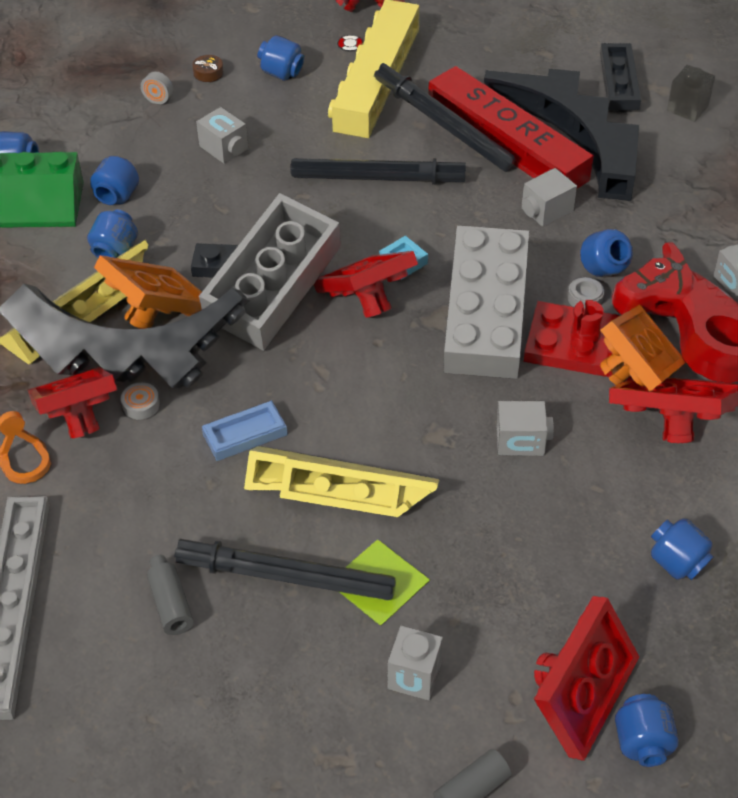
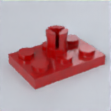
M414 251L371 255L318 277L313 285L316 293L329 292L330 297L339 294L347 296L355 293L362 305L364 317L368 318L381 314V310L386 312L392 308L390 301L387 299L382 281L393 282L408 276L406 269L418 265Z
M593 300L585 301V309L582 301L576 303L575 307L537 301L523 362L611 377L613 373L610 371L605 375L600 366V363L605 358L613 354L605 345V336L600 330L621 315L605 313L602 305Z
M97 367L28 389V393L33 406L40 415L46 413L49 418L63 415L69 429L70 438H78L84 436V432L91 434L100 429L92 405L110 399L108 393L117 390L113 375Z
M666 378L653 390L649 391L646 386L642 387L633 379L609 388V403L623 405V410L632 412L645 411L647 407L658 408L659 413L664 417L663 441L689 443L694 441L693 423L695 412L699 419L715 420L720 419L721 415L726 412L735 411V408L738 407V384Z
M593 596L558 656L557 654L545 652L538 657L536 665L549 667V672L534 670V678L539 686L534 701L568 757L583 761L586 759L640 657L607 597Z

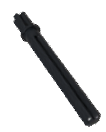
M380 64L379 69L374 73V77L392 90L393 96L396 99L402 98L407 103H410L504 172H508L514 166L516 158L513 154L412 82L410 76L406 75L403 77L387 64Z
M294 158L291 160L290 173L294 178L432 181V185H436V181L465 182L466 162H437V158H433V162Z
M179 539L178 547L175 549L174 557H176L175 563L208 568L212 574H216L219 570L383 600H392L396 588V578L394 576L222 546L221 541L208 544Z

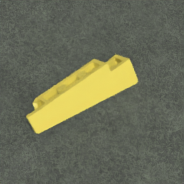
M144 240L117 258L143 262V255L148 249V243ZM97 271L53 302L78 318L91 322L124 299L126 295L108 286L104 282L105 277ZM15 328L0 337V344L27 364L32 363L40 356Z
M257 446L249 451L244 489L281 490L280 498L399 517L418 501L434 492L438 488L439 479Z

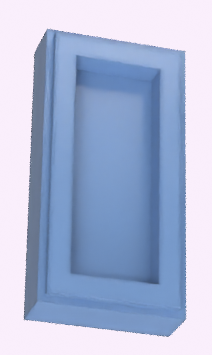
M272 400L202 426L203 436L216 461L288 435L287 426Z

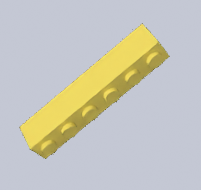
M385 0L380 11L376 10L373 25L367 28L363 45L360 44L358 46L354 63L350 62L345 81L342 80L340 82L336 99H332L330 102L328 117L332 118L333 132L364 138L370 137L391 92L389 88L376 80L374 73L382 63L387 64L396 72H400L419 31V5Z

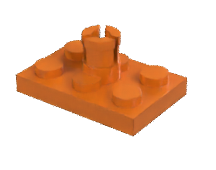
M102 255L99 256L94 266L105 277L104 282L108 286L121 291L128 297L126 301L131 307L127 310L124 318L126 321H130L131 325L139 329L151 328L159 311L166 314L175 311L191 316L202 310L199 299L202 291L172 267Z
M640 305L612 320L600 330L605 336V345L613 353L610 357L605 358L600 363V366L605 375L610 371L613 373L608 379L615 385L625 382L631 376L638 385L646 386L651 391L686 363L682 359V355Z

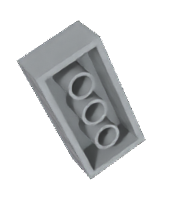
M279 193L199 295L202 310L218 300L232 287L240 290L250 300L244 306L246 312L236 323L231 326L226 323L222 329L264 351L340 249L339 222Z
M457 226L444 349V373L518 378L529 231Z

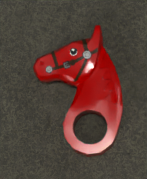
M673 242L665 243L662 246L663 258L650 259L637 271L625 276L615 285L611 295L614 310L623 315L640 305L646 313L676 317L679 325L682 359L694 372L711 381L737 382L738 303L711 281L690 270L683 255Z

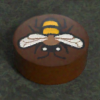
M215 55L200 56L192 63L194 77L199 81L213 82L223 75V62Z

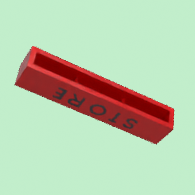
M454 66L429 81L428 94L513 154L516 158L514 165L532 178H536L556 168L577 185V189L590 181L594 155L462 69Z

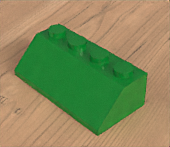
M0 153V228L76 227L84 184L78 153Z

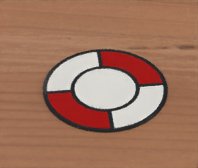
M346 35L341 37L337 44L343 50L354 51L357 50L360 44L363 45V40L355 35Z

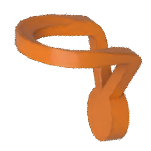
M9 411L0 416V431L5 435L0 448V467L5 476L12 482L20 484L35 482L49 471L51 461L48 450L41 439L23 430L25 421L22 415L17 411ZM15 435L33 444L40 454L42 461L35 470L27 473H18L11 468L8 452Z

